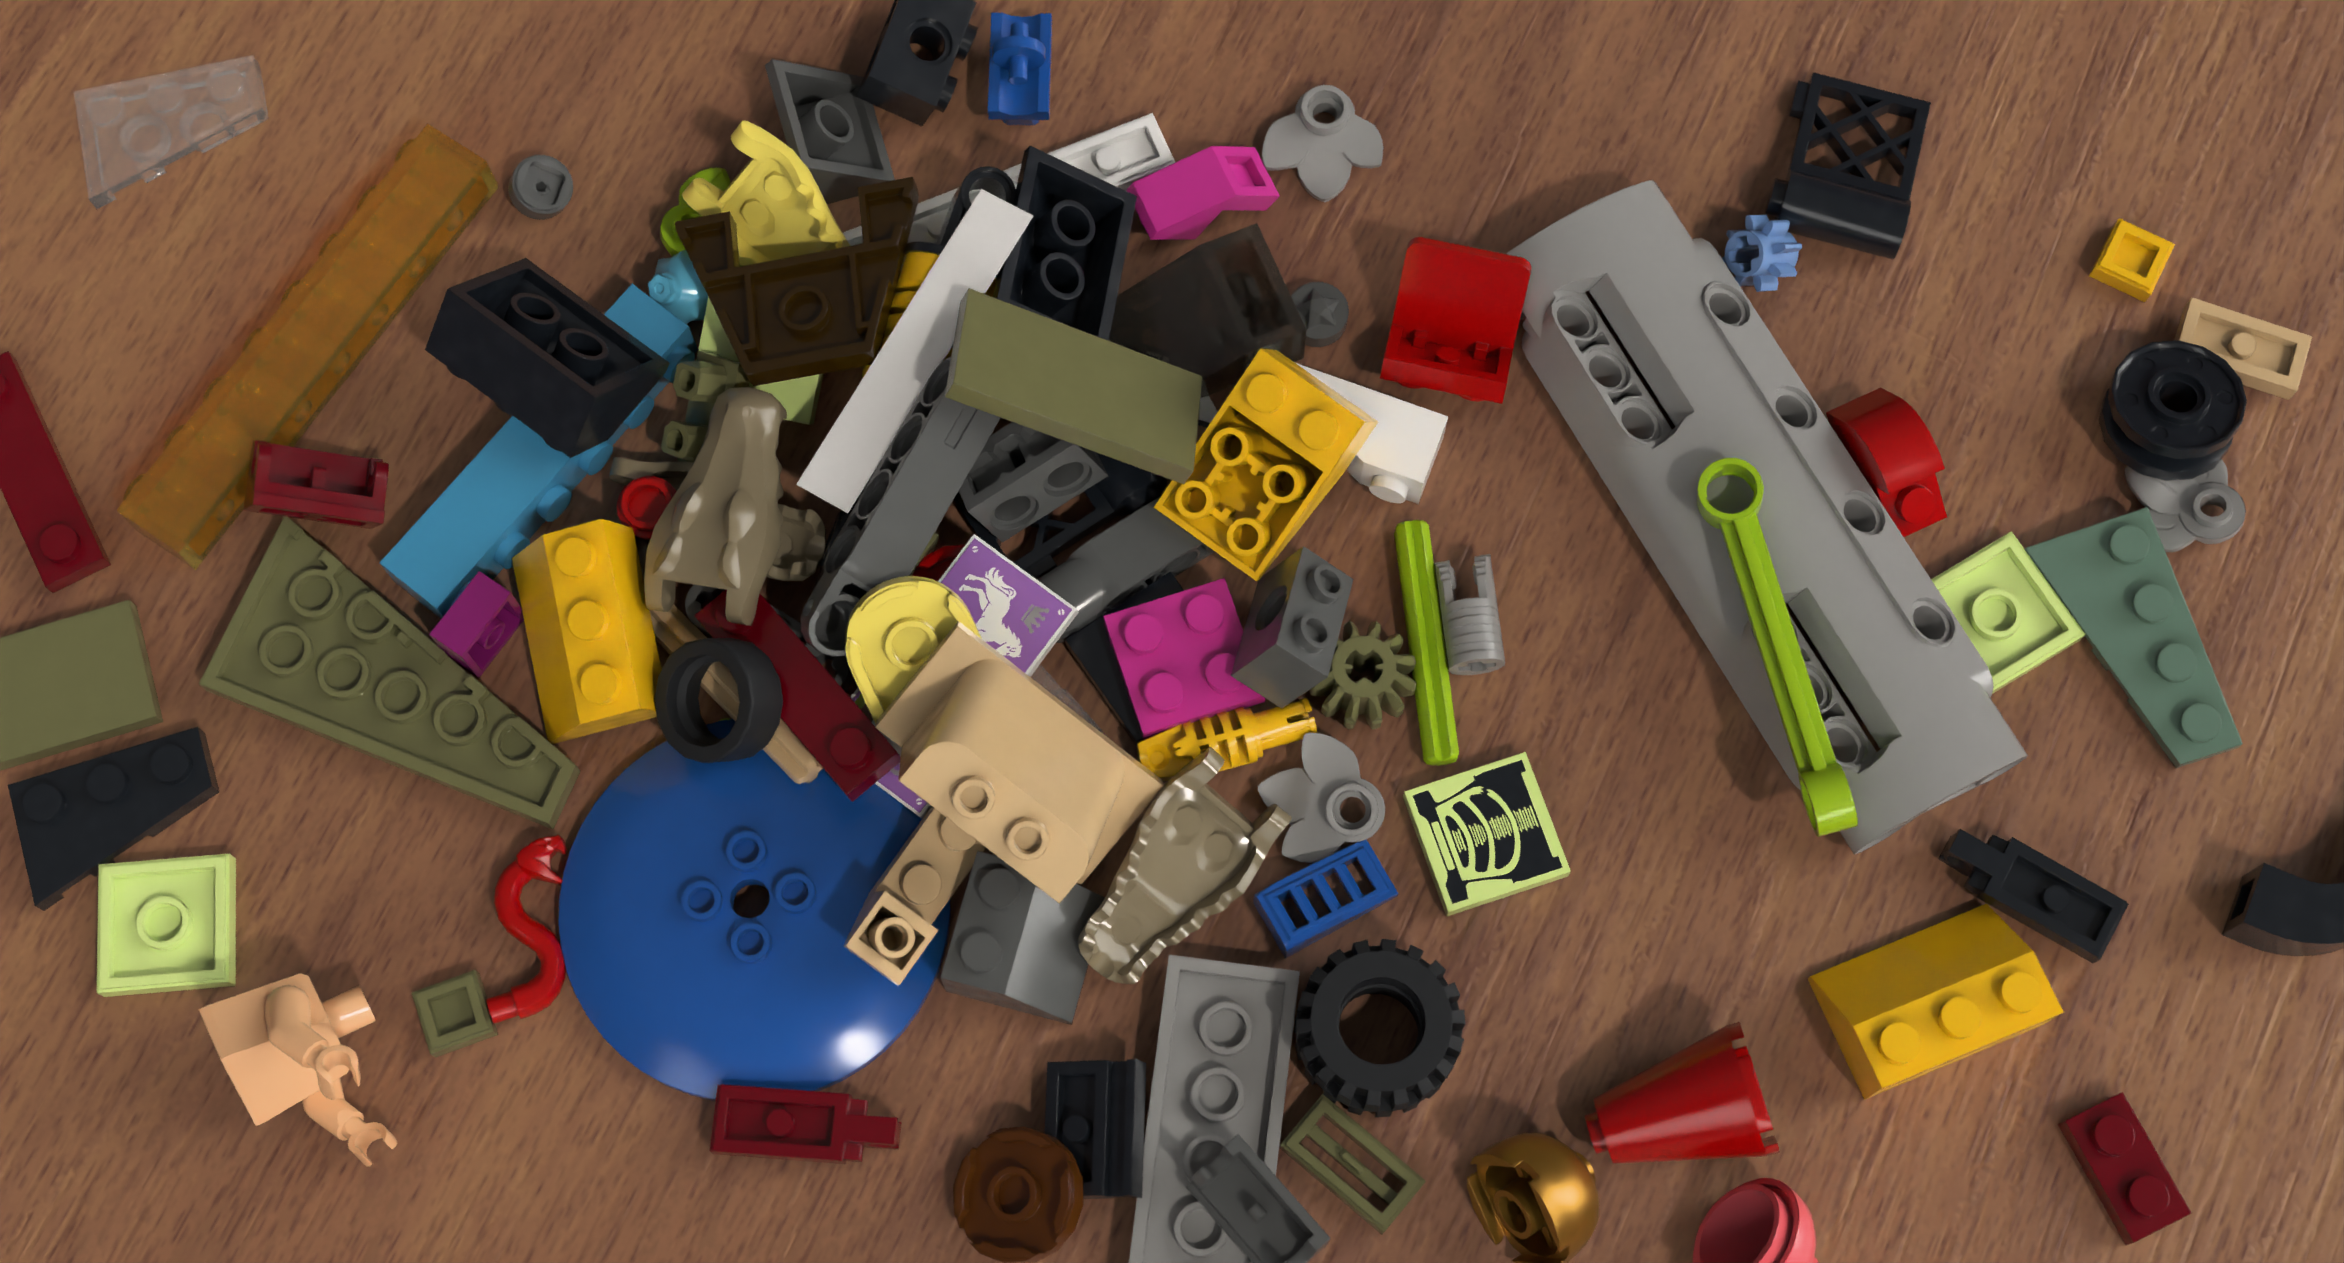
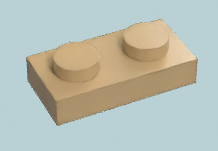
M2191 297L2183 308L2174 340L2203 346L2225 359L2240 377L2242 385L2289 400L2298 391L2312 336Z

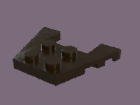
M913 177L858 187L863 243L740 267L737 226L730 211L675 222V230L692 261L693 267L752 386L872 364L881 349L905 255L904 250L908 243L919 200L918 188Z

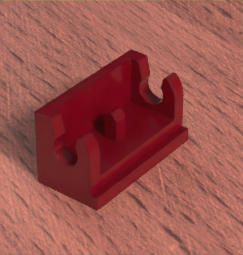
M254 440L251 447L243 511L373 529L384 523L389 463L383 462L382 459H368Z

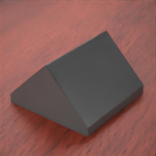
M775 59L770 60L765 65L787 146L793 149L808 167L827 204L858 196V187L895 180L874 106L856 97L863 80L862 76Z

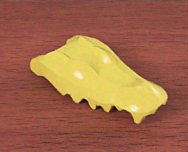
M742 120L730 137L734 146L751 157V159L723 192L705 179L695 178L682 193L685 202L701 216L730 211L737 226L739 263L743 266L850 246L835 221L808 167L793 149L771 133L749 121Z

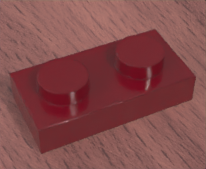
M2123 1092L2058 1124L2125 1245L2135 1243L2192 1214Z

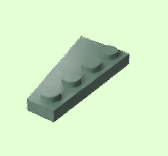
M2148 507L2025 548L2028 555L2086 634V639L2093 647L2091 651L2106 671L2109 670L2129 697L2127 701L2175 768L2237 749L2243 744Z

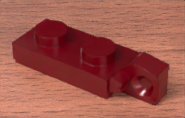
M718 1084L710 1152L716 1155L846 1164V1161L862 1162L864 1147L899 1150L902 1122H898L896 1117L867 1115L869 1102L867 1100L853 1099L850 1094Z

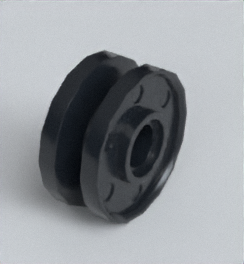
M2179 340L2151 342L2131 351L2116 368L2111 386L2106 391L2102 402L2099 424L2103 440L2119 461L2136 472L2165 481L2193 479L2214 469L2226 455L2232 444L2233 436L2237 433L2243 422L2247 399L2240 377L2225 359L2207 348Z

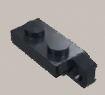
M1959 829L1957 833L1950 836L1938 858L1963 875L1969 876L1964 887L1972 893L1978 894V899L2091 963L2101 959L2128 906L2127 901L2013 837L2006 841L1992 835L1987 843H1984Z

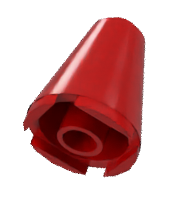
M1740 1022L1722 1027L1595 1097L1596 1112L1585 1115L1595 1153L1599 1154L1608 1151L1613 1164L1767 1157L1780 1153L1775 1136L1762 1139L1760 1133L1773 1130L1747 1046L1734 1049L1732 1041L1745 1038Z

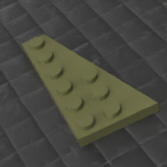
M285 516L199 682V685L210 693L551 829H554L581 772L570 759L497 699L484 685L461 668L441 648L375 591H372L353 575L333 555L317 544L289 517Z

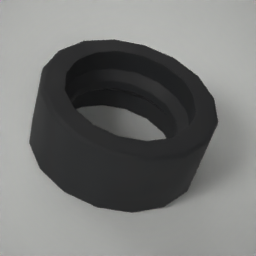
M704 638L684 643L665 662L658 675L654 698L658 724L668 743L683 757L702 763L735 761L753 757L767 746L780 724L783 706L780 677L770 658L753 643L736 638ZM718 661L730 670L737 684L740 702L735 724L730 733L721 739H718L708 730L701 716L698 699L701 680L709 666Z

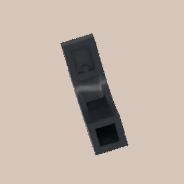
M2263 863L2242 876L2222 935L2252 948L2278 955L2315 956L2344 949V882L2337 884L2311 882Z

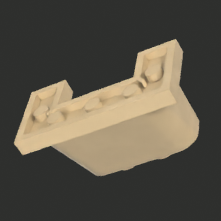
M959 621L876 721L875 728L901 747L898 781L1059 904L1076 883L1083 884L1163 788L1162 779Z

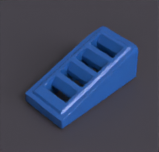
M1366 839L1356 842L1254 894L1253 904L1286 959L1392 900L1399 893ZM1355 861L1359 862L1375 891L1365 896L1347 868L1348 865ZM1334 873L1352 901L1341 907L1325 879ZM1312 885L1329 911V914L1321 918L1318 917L1303 891ZM1292 897L1307 925L1296 929L1281 903Z

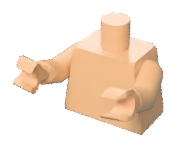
M299 973L199 1009L219 1058L256 1126L267 1122L302 1101L307 1115L342 1141L348 1140L349 1150L366 1167L373 1164L366 1155L367 1149L373 1141L382 1138L391 1149L396 1147V1138L383 1124L364 1122L363 1114L345 1101L340 1077L347 1074L350 1069L359 1087L361 1076L356 1052L350 1047L341 1045L339 1038L376 1021L360 986L321 1003L309 975Z

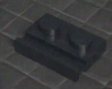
M1137 1059L1113 1062L1110 1060L1047 1062L1044 1133L1056 1137L1074 1155L1083 1177V1199L1142 1198L1146 1093L1145 1062Z

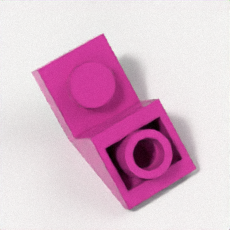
M1210 146L1133 182L1126 189L1127 192L1137 196L1135 209L1150 240H1195L1222 210L1266 211L1280 197L1255 147Z

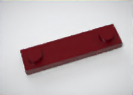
M7 351L0 355V489L45 587L52 593H55L110 566L111 563L16 358Z
M724 590L694 615L695 618L712 638H736L751 642L770 658L780 677L783 695L781 719L853 802L900 763L901 756L761 594H759L753 623L751 626L727 621L725 613L727 590Z

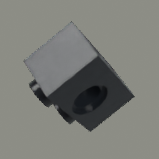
M894 0L856 97L920 126L924 125L934 109L944 112L958 81L957 78L949 75L955 57L961 60L966 58L978 30V27L969 24L977 2L973 0ZM917 43L925 46L931 52L933 61L918 58L911 50L910 44Z

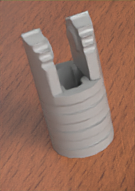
M1485 554L1474 557L1472 568L1474 581L1478 586L1479 597L1456 600V576L1454 568L1450 565V560L1435 562L1434 567L1448 671L1455 675H1478L1502 668L1506 662L1491 555Z

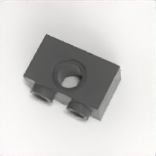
M1304 546L1263 575L1256 586L1231 676L1280 708L1285 707L1328 678L1354 579Z

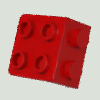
M1424 237L1411 239L1405 255L1380 379L1394 381L1411 389L1427 388L1452 393L1469 401L1485 400L1502 404L1508 382L1514 343L1531 275L1530 262L1522 257Z

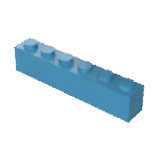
M634 284L627 288L604 315L670 364L662 378L607 441L569 458L563 452L551 448L546 444L543 437L512 416L380 561V565L397 585L440 619L446 614L478 571L493 580L503 568L510 569L513 567L512 558L530 545L529 539L545 521H554L565 511L572 498L571 492L587 474H596L606 465L613 453V445L628 428H637L647 419L654 407L656 396L669 382L674 383L677 364L695 360V353L698 351L689 326Z

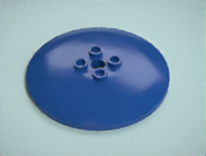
M733 719L707 724L706 726L713 735L721 739L730 733L735 721ZM668 741L663 742L628 766L608 786L585 818L571 847L562 878L558 923L564 963L577 999L602 1037L623 1058L644 1074L688 1095L716 1101L718 1084L821 1091L842 1082L878 1058L903 1034L919 1013L930 994L942 965L948 943L951 898L932 923V926L938 932L900 985L891 982L843 946L868 894L922 818L876 784H873L852 802L824 768L812 782L797 784L763 750H760L750 758L702 763L683 757ZM748 885H760L768 890L770 896L766 910L754 918L741 917L734 911L736 894Z

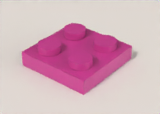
M1225 578L1103 616V623L1143 740L1190 721L1194 723L1203 717L1208 716L1210 718L1216 716L1217 713L1229 712L1239 707L1247 708L1265 702L1263 696L1231 676L1243 635V628Z

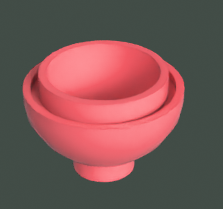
M1759 1178L1746 1182L1723 1195L1708 1211L1696 1235L1692 1263H1819L1814 1256L1816 1233L1810 1210L1793 1189L1777 1179Z

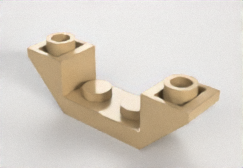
M931 806L868 894L843 946L891 982L900 985L938 932L932 926V923L973 867L977 851L983 852L986 847Z

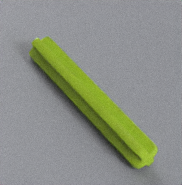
M1424 520L1404 521L1397 524L1394 536L1409 652L1416 660L1412 675L1413 680L1417 683L1415 698L1423 760L1426 765L1430 766L1448 765L1457 761L1459 747L1428 523Z

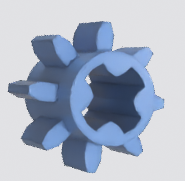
M1748 215L1745 219L1746 230L1727 231L1726 234L1729 240L1726 244L1725 256L1722 260L1727 264L1729 270L1736 275L1735 279L1739 286L1754 285L1757 292L1776 291L1778 289L1777 277H1795L1797 275L1794 266L1797 263L1802 244L1797 243L1794 236L1788 232L1790 226L1788 220L1769 221L1767 215Z

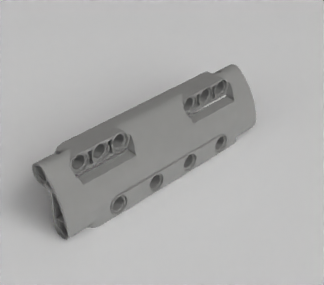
M1644 181L1594 201L1556 221L1506 253L1525 258L1531 264V275L1520 320H1524L1523 327L1526 331L1522 337V349L1527 360L1785 773L1800 790L1798 770L1721 529H1717L1707 523L1701 516L1697 506V490L1700 476L1713 462L1723 458H1738L1750 463L1759 472L1763 481L1764 492L1761 509L1757 516L1785 603H1788L1880 748L1876 752L1791 618L1836 761L1840 763L1853 796L1858 826L1839 832L1854 855L1888 838L1919 815L1987 783L2028 757L1991 699L1994 688L1992 675L1977 649L1717 250L1709 241L1690 236L1655 181ZM1586 291H1590L1675 425L1673 430L1585 294ZM1733 475L1718 477L1707 486L1706 499L1713 508L1723 513L1734 514L1743 511L1750 505L1754 497V491H1752L1750 485L1744 479Z

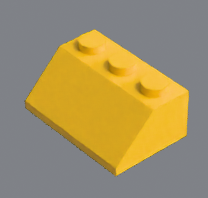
M601 518L541 535L512 558L547 740L551 744L657 717L654 698L658 675L662 668L650 610L646 607L644 580L633 528Z
M1987 903L1808 978L1864 1100L2040 1027L2064 1013L2034 951Z

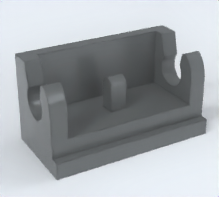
M1239 1134L1222 1148L1221 1153L1206 1167L1202 1166L1193 1175L1191 1183L1186 1186L1187 1190L1251 1263H1308L1328 1245L1331 1239Z

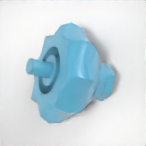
M680 251L671 258L659 259L655 274L647 284L650 297L685 324H688L690 321L704 320L708 294L693 267L687 251Z

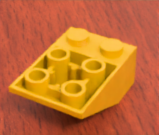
M1260 348L1196 443L1193 473L1185 484L1172 480L1154 508L1252 579L1259 581L1346 471L1378 424V421L1278 350Z

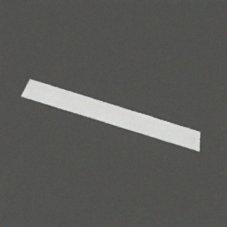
M983 189L980 190L796 485L842 511L849 513L881 462L934 370L944 361L952 348L960 302L968 288L983 294L987 292L1033 218V215Z

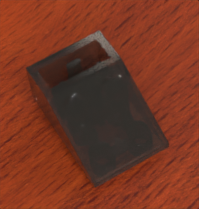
M1256 223L1197 246L1117 296L1109 341L1139 353L1154 356L1158 360L1202 376L1201 399L1236 385L1260 348L1278 350L1293 362L1303 359L1307 330L1263 234Z

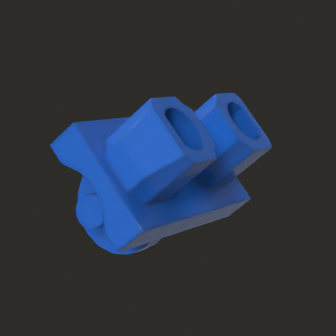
M991 12L988 88L989 119L1003 120L1007 125H1036L1039 123V120H1049L1052 13L1018 17L1005 13Z

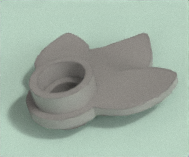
M1331 85L1316 86L1304 93L1296 104L1295 113L1284 116L1272 123L1266 133L1262 149V161L1266 170L1276 171L1297 168L1298 178L1305 190L1321 202H1328L1344 190L1350 178L1352 166L1370 169L1381 166L1383 158V140L1376 126L1355 115L1354 105L1350 98L1339 88ZM1320 112H1327L1333 115L1335 120L1332 123L1324 124L1317 122L1314 116Z
M2222 459L2214 469L2193 479L2165 481L2142 475L2129 466L2125 468L2126 481L2139 502L2148 507L2165 552L2179 551L2195 540L2204 544H2218L2234 537L2242 528L2246 513L2245 504L2241 496L2228 486L2227 467ZM2205 505H2216L2223 508L2224 512L2219 516L2212 517L2204 514L2201 508Z
M1306 733L1304 735L1301 748L1303 768H1292L1278 772L1261 782L1258 786V792L1267 807L1277 804L1292 817V820L1289 822L1291 827L1287 831L1282 844V855L1306 863L1318 862L1334 854L1345 841L1360 842L1370 838L1379 830L1385 817L1384 799L1380 791L1372 783L1361 779L1355 753L1346 744L1321 733ZM1349 797H1357L1365 805V815L1358 822H1349L1341 814V805Z

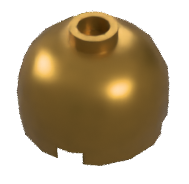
M1523 1133L1497 1142L1473 1157L1470 1164H1477V1171L1467 1177V1189L1473 1209L1487 1235L1496 1245L1503 1241L1505 1235L1512 1247L1521 1253L1511 1261L1514 1263H1567L1585 1247L1599 1221V1198L1595 1185L1594 1170L1582 1154L1573 1151L1563 1142L1540 1133Z

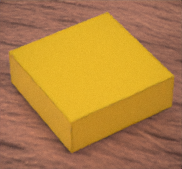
M2118 218L2110 230L2089 277L2142 302H2146L2152 294L2175 244Z

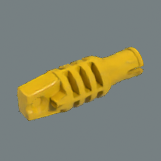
M1307 698L1299 699V701L1290 703L1283 708L1275 707L1253 713L1250 708L1244 709V707H1239L1229 712L1217 713L1216 716L1210 718L1208 716L1200 718L1199 721L1194 723L1190 721L1177 725L1138 742L1136 747L1138 761L1162 779V781H1168L1195 757L1211 747L1225 760L1219 770L1221 772L1258 762V758L1263 757V750L1302 740L1306 733H1317L1314 717L1309 718L1308 713L1312 712V708Z

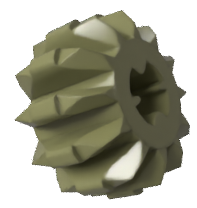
M1349 621L1344 624L1343 641L1338 638L1328 678L1309 690L1312 696H1328L1321 709V713L1325 717L1333 716L1341 708L1346 711L1344 727L1348 730L1355 727L1358 715L1364 714L1371 729L1380 728L1382 724L1381 709L1390 716L1400 717L1405 707L1400 697L1413 696L1417 683L1407 676L1415 668V657L1409 654H1397L1403 644V637L1400 636V633L1391 635L1384 642L1379 639L1381 625L1377 621L1370 623L1366 636L1359 635L1357 626L1353 622ZM1352 668L1359 673L1364 672L1367 668L1373 670L1372 682L1366 678L1360 679L1357 683L1350 679Z

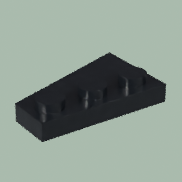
M199 727L8 785L34 905L45 911L63 899L62 893L90 874L94 877L97 876L99 864L116 863L113 858L147 835L156 836L220 792L206 734Z

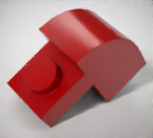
M1880 387L1826 412L1829 424L1903 537L1947 518L1935 474L1944 470L1945 467L1930 431L1912 406L1901 397Z

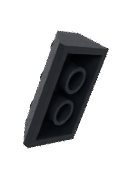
M1029 146L1024 151L1013 205L1033 215V218L998 272L993 297L1109 341L1137 196L1035 147Z
M527 258L448 288L425 348L428 353L446 365L453 375L469 382L493 400L500 410L516 417L543 437L547 445L563 452L569 458L607 441L662 378L670 364Z

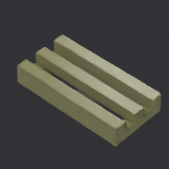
M1323 1094L1279 1147L1381 1235H1383L1426 1182V1180ZM1324 1116L1405 1184L1401 1191L1397 1194L1316 1125L1320 1118ZM1305 1136L1384 1201L1388 1207L1383 1213L1304 1148L1300 1142Z

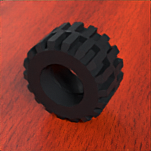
M1367 939L1354 942L1352 949L1345 953L1338 949L1329 955L1326 964L1321 969L1317 966L1309 977L1308 984L1305 990L1302 991L1294 1026V1033H1296L1295 1049L1298 1061L1302 1060L1306 1068L1305 1076L1312 1086L1317 1083L1324 1091L1323 1095L1334 1104L1336 1101H1339L1349 1106L1347 1112L1360 1116L1363 1111L1375 1112V1117H1390L1392 1111L1402 1109L1403 1113L1417 1108L1418 1104L1425 1098L1430 1099L1440 1089L1445 1079L1448 1078L1461 1053L1464 1042L1462 1030L1466 1024L1465 1011L1459 1010L1457 1001L1461 995L1455 982L1448 985L1443 977L1446 969L1437 960L1431 965L1421 958L1423 950L1413 945H1410L1408 951L1395 948L1397 940L1382 939L1380 946H1369ZM1367 994H1383L1400 1001L1413 1015L1418 1029L1417 1041L1411 1053L1405 1059L1392 1064L1369 1063L1354 1055L1343 1042L1339 1032L1340 1016L1346 1005L1353 999Z

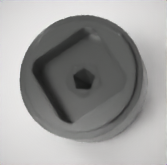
M533 155L521 161L512 173L508 184L509 196L516 209L525 216L537 220H546L557 216L566 207L573 194V180L568 169L557 159L547 155Z
M1324 282L1307 283L1299 287L1289 299L1286 316L1288 329L1293 337L1304 345L1311 347L1328 346L1336 342L1345 332L1349 314L1348 303L1342 292L1333 285Z

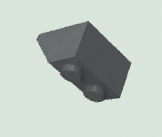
M977 851L940 977L946 992L1072 1025L1089 966L1079 953L1078 937L1088 919L1100 907L1105 897L1076 884L1059 904L998 856Z

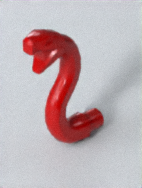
M560 835L538 838L517 853L516 859L503 870L495 886L494 906L498 920L510 935L536 952L540 961V972L529 982L511 986V991L486 999L493 1024L517 1016L520 1019H524L539 1013L552 1004L560 994L564 984L566 967L560 941L551 930L525 912L520 900L523 887L532 879L558 885L562 884V878L551 869V859L557 852L566 854L565 841Z

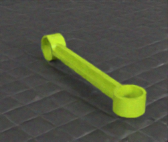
M1723 458L1710 464L1701 474L1698 482L1697 506L1701 516L1707 523L1717 529H1721L1798 770L1800 790L1811 826L1817 837L1858 826V819L1853 796L1840 763L1836 761L1757 516L1761 509L1764 492L1762 478L1757 469L1750 463L1738 458ZM1733 475L1744 479L1750 485L1752 491H1754V497L1750 505L1743 511L1734 514L1723 513L1713 508L1706 499L1707 486L1718 477Z

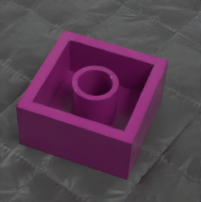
M478 571L429 635L453 661L477 678H480L524 621L522 608L510 591Z

